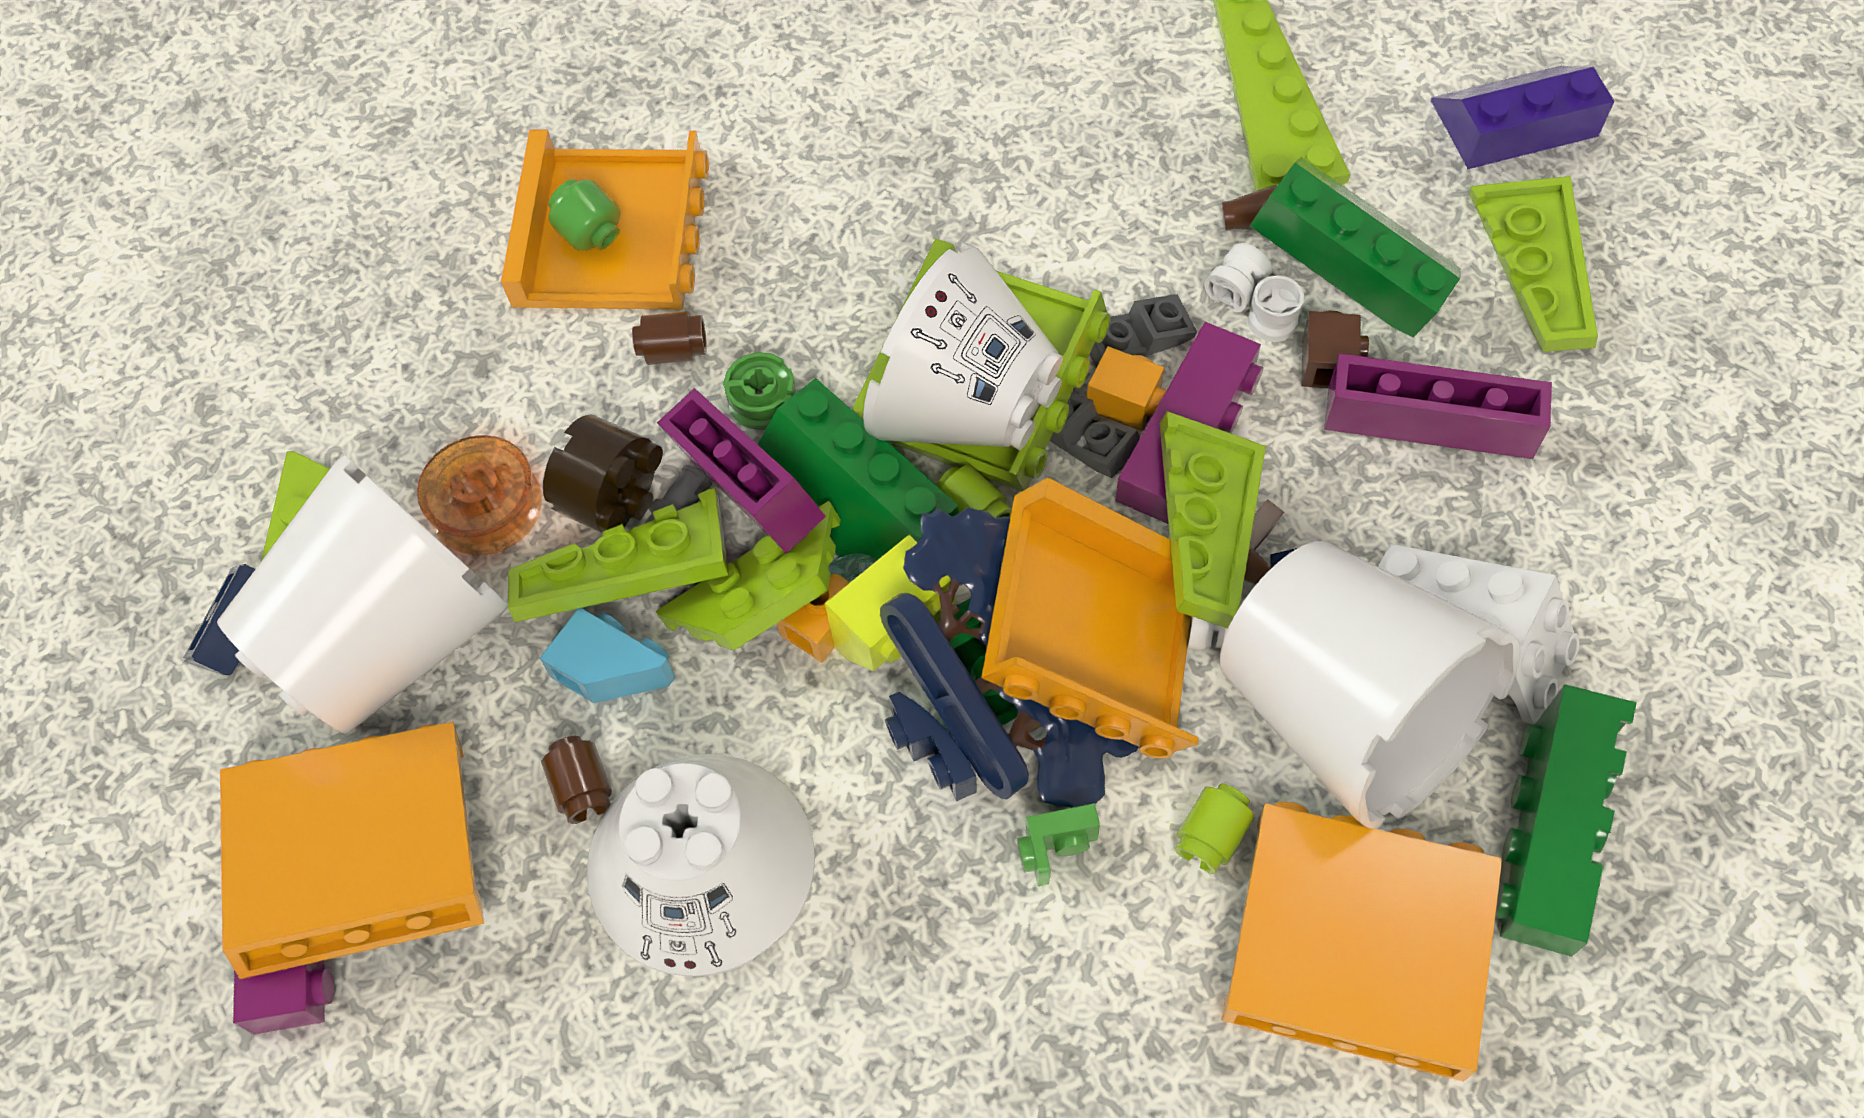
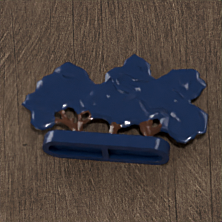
M970 507L954 517L938 509L931 514L923 513L921 515L922 538L915 546L906 551L903 569L909 581L920 589L934 591L939 594L941 620L938 625L929 609L918 597L910 593H900L880 608V618L887 634L967 757L976 774L994 795L1001 799H1009L1028 783L1029 772L1027 765L1016 746L1033 750L1039 762L1037 789L1043 803L1052 804L1058 808L1067 806L1074 808L1096 804L1105 796L1103 755L1109 753L1114 757L1123 758L1136 752L1139 747L1122 739L1102 737L1095 732V727L1079 720L1056 717L1050 713L1049 707L1031 699L1023 700L1010 697L1003 692V687L983 679L982 676L974 681L950 644V640L958 633L978 638L987 649L1010 518H994L986 511L975 510ZM948 576L951 579L949 590L943 592L939 582L942 577ZM965 585L971 593L968 610L957 620L953 615L959 609L956 604H952V601L959 586ZM974 617L982 625L980 629H970L966 626V623ZM989 689L997 691L1002 698L1011 702L1017 708L1018 715L1008 734L983 696ZM1042 726L1047 730V734L1042 740H1035L1029 733Z

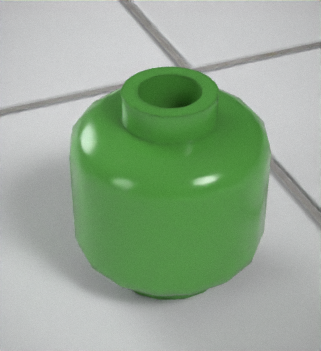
M570 179L561 184L551 195L548 206L551 208L549 211V222L577 251H588L594 247L602 250L608 247L618 236L619 229L616 225L619 222L620 209L617 203L594 181Z

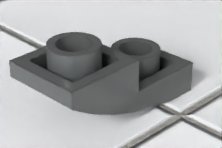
M1178 294L1134 301L1129 314L1110 317L1106 336L1101 343H1094L1090 356L1096 368L1107 347L1130 355L1146 357L1184 344L1195 338L1197 330Z
M1072 392L1067 402L1069 412L1066 422L1059 433L1053 432L1050 442L1096 472L1113 478L1129 459L1140 439L1138 430L1097 414L1093 400Z

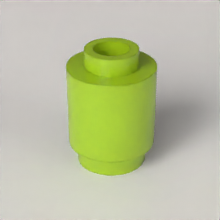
M965 465L961 468H950L942 475L936 485L959 505V513L970 507L975 510L986 511L994 518H1011L1012 509L1007 505V497L971 465Z
M1219 784L1218 788L1204 787L1177 832V837L1180 841L1175 847L1176 853L1187 861L1196 856L1201 860L1199 868L1210 874H1215L1220 864L1227 865L1255 817L1253 812L1247 807L1250 803L1248 797L1227 784Z

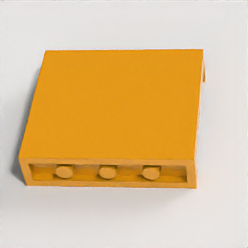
M529 129L501 277V284L511 307L683 310L685 293L692 294L695 287L694 266L689 264L690 254H698L700 247L699 228L697 225H694L695 216H703L705 201L704 191L702 187H699L700 179H707L709 175L707 150L700 149L697 132L689 130L687 150L554 149L548 129ZM570 179H575L576 181L583 179L592 180L617 203L620 209V218L616 225L619 229V234L608 247L602 250L594 247L588 251H577L552 227L549 222V211L551 208H549L548 202L551 195L561 184Z
M1046 478L1016 494L1013 501L982 678L1003 687V692L1010 697L1023 700L1031 699L1049 707L1050 713L1056 717L1079 720L1095 727V732L1102 737L1122 739L1139 747V751L1149 757L1169 758L1173 756V752L1198 745L1199 737L1177 728L1191 616L1176 611L1170 539L1050 478Z
M454 722L423 725L414 730L385 736H369L351 743L326 748H311L302 753L268 760H252L243 765L220 769L222 951L239 979L485 924L482 902L475 885L460 758L464 756Z
M1278 802L1275 805L1265 803L1257 823V828H1259L1231 982L1225 997L1221 1021L1464 1082L1477 1072L1502 858L1486 855L1481 847L1469 843L1455 842L1447 846L1426 841L1424 835L1409 829H1393L1387 832L1367 828L1353 816L1337 815L1331 819L1309 814V810L1306 807L1292 802Z

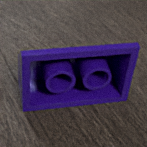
M1557 66L1431 97L1430 100L1467 169L1599 137L1615 102L1595 68L1590 66Z

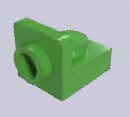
M1095 803L1026 817V836L1017 838L1019 855L1024 873L1035 871L1038 886L1048 885L1050 882L1051 870L1047 850L1055 849L1057 856H1072L1087 851L1090 848L1089 842L1098 840L1100 822Z

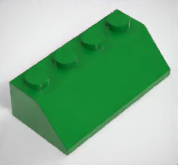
M1302 156L1293 164L1250 225L1251 228L1391 327L1412 338L1438 313L1461 277L1460 267Z
M817 378L813 379L777 408L757 444L795 478L818 507L827 501L831 503L841 519L840 526L831 528L830 537L836 545L835 553L858 575L863 573L908 535L918 543L922 538L921 515L923 513L931 514L938 509L951 517L959 514V505L891 444L868 434L865 430L863 419Z

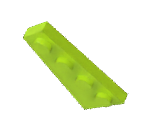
M1571 176L1470 186L1469 195L1542 352L1595 348L1598 333Z
M1167 411L1160 422L1176 611L1228 629L1240 607L1266 446Z
M714 487L699 493L700 502L676 511L673 504L652 512L655 520L625 531L623 524L606 530L602 532L603 536L595 544L581 549L573 543L508 569V609L514 622L728 576L721 506L716 488Z

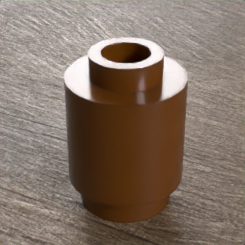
M689 311L643 315L640 319V326H633L632 328L635 355H644L647 365L695 361L696 355L707 354L706 331L702 315L691 316Z
M568 736L552 743L548 748L549 753L542 758L541 764L558 812L565 814L570 824L586 821L587 809L592 808L597 815L603 814L611 805L608 797L611 796L612 789L595 743L590 740H581L580 736Z

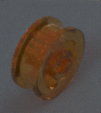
M470 436L445 446L426 464L417 486L418 504L422 513L432 525L436 535L451 549L468 555H489L514 546L534 527L542 507L541 488L527 458L516 445L495 436ZM465 480L472 491L470 494L463 484ZM510 486H512L507 496L506 491ZM489 494L498 506L496 509H494L488 498Z

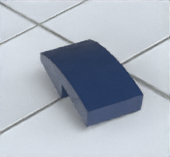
M901 692L890 695L892 716L886 718L885 723L896 749L899 750L907 746L913 762L934 753L935 755L927 758L936 784L940 790L949 786L956 801L977 793L976 774L967 757L947 730L927 710Z

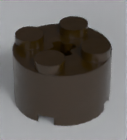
M590 414L578 418L564 432L572 436L564 450L554 447L548 459L543 478V496L545 501L553 504L552 510L601 533L621 524L625 528L631 517L641 521L654 500L653 493L649 492L655 471L663 457L662 447L646 437Z

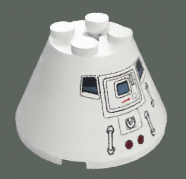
M962 243L960 248L964 249V251L957 253L949 249L930 267L909 296L894 322L881 350L883 354L890 357L881 383L879 384L874 380L869 382L863 412L864 427L868 434L882 441L996 447L1012 446L1022 450L1032 435L1035 427V422L1032 419L1040 405L1048 408L1060 389L1062 380L1056 377V374L1062 364L1063 356L1058 354L1056 348L983 253L968 243Z
M721 754L689 755L664 762L643 772L628 784L614 798L597 825L590 845L587 862V883L593 909L600 924L614 943L627 955L654 970L679 976H707L736 969L753 961L755 957L770 948L788 932L800 915L811 889L814 875L815 852L812 832L807 817L794 794L781 780L759 765L744 759Z

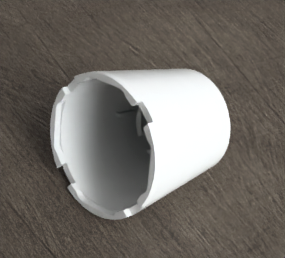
M343 454L334 463L218 619L217 624L228 639L239 649L235 654L236 658L260 678L266 675L282 689L278 693L279 696L290 707L303 716H306L308 713L317 716L334 729L348 734L503 614L509 604L485 582L478 589L473 587L482 579Z
M1315 541L1303 545L1285 556L1262 577L1248 594L1235 614L1225 635L1220 654V666L1224 676L1351 815L1365 827L1375 829L1381 827L1385 819L1383 815L1390 812L1397 819H1400L1415 809L1467 757L1489 727L1480 718L1493 696H1496L1498 699L1506 698L1519 666L1521 650L1518 639L1505 629L1326 541Z

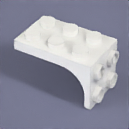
M1390 544L1378 566L1379 568L1505 629L1518 639L1521 650L1520 661L1508 695L1515 702L1522 721L1535 725L1543 711L1547 709L1558 694V679L1565 665L1570 666L1574 663L1579 650V636L1577 633H1574L1569 617V604L1567 600L1563 599L1557 576Z

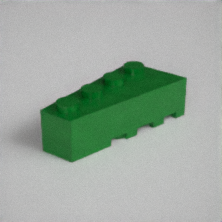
M1564 684L1535 725L1530 723L1526 725L1520 743L1519 754L1522 757L1529 758L1526 776L1519 775L1517 777L1511 797V808L1520 810L1517 829H1509L1502 852V861L1511 864L1509 883L1501 882L1498 888L1495 917L1503 919L1500 937L1570 957L1588 943L1603 871V864L1593 861L1592 856L1593 853L1599 854L1603 850L1608 834L1611 832L1615 811L1603 806L1604 799L1610 796L1617 776H1621L1623 773L1627 751L1616 749L1615 745L1619 731L1626 724L1630 725L1633 723L1637 702Z

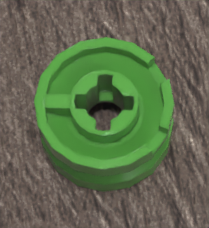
M757 352L741 357L727 370L723 383L731 415L739 424L749 429L766 430L777 408L796 394L792 370L784 364V359L772 353ZM764 388L762 389V394L758 395L755 393L756 390Z

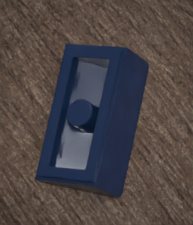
M246 564L230 569L183 657L185 659L184 662L221 675H231L239 663L235 656L239 649L223 633L217 621L256 569Z

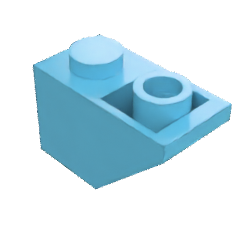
M582 608L577 609L540 657L542 664L552 679L592 703L668 687L675 679L668 661L670 656L660 645L648 638H643L641 642H638L626 635V629L613 617L602 612L596 617Z

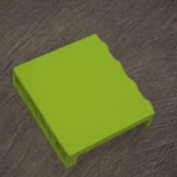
M935 238L903 306L930 267L947 250L951 249L957 252L954 244ZM996 271L1056 348L1058 354L1063 356L1062 364L1056 374V377L1062 380L1060 389L1048 408L1040 405L1032 419L1035 422V427L1027 444L1022 450H1018L1012 446L996 447L901 441L887 442L953 467L961 468L965 465H971L986 479L1022 492L1028 488L1032 478L1038 479L1045 468L1048 457L1046 447L1053 432L1059 433L1066 422L1069 412V405L1067 404L1074 387L1080 388L1087 377L1090 365L1088 356L1094 343H1101L1106 336L1110 324V314L1107 313L1101 291L1094 289L1090 299L1086 300ZM881 350L852 408V411L861 419H863L869 382L874 380L879 384L881 383L890 358L883 354Z

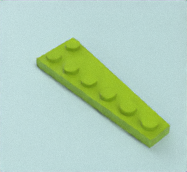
M1213 0L1221 38L1224 43L1226 61L1232 78L1235 101H1237L1241 118V128L1249 154L1248 159L1255 191L1276 183L1278 186L1301 156L1340 184L1348 183L1350 172L1268 0Z

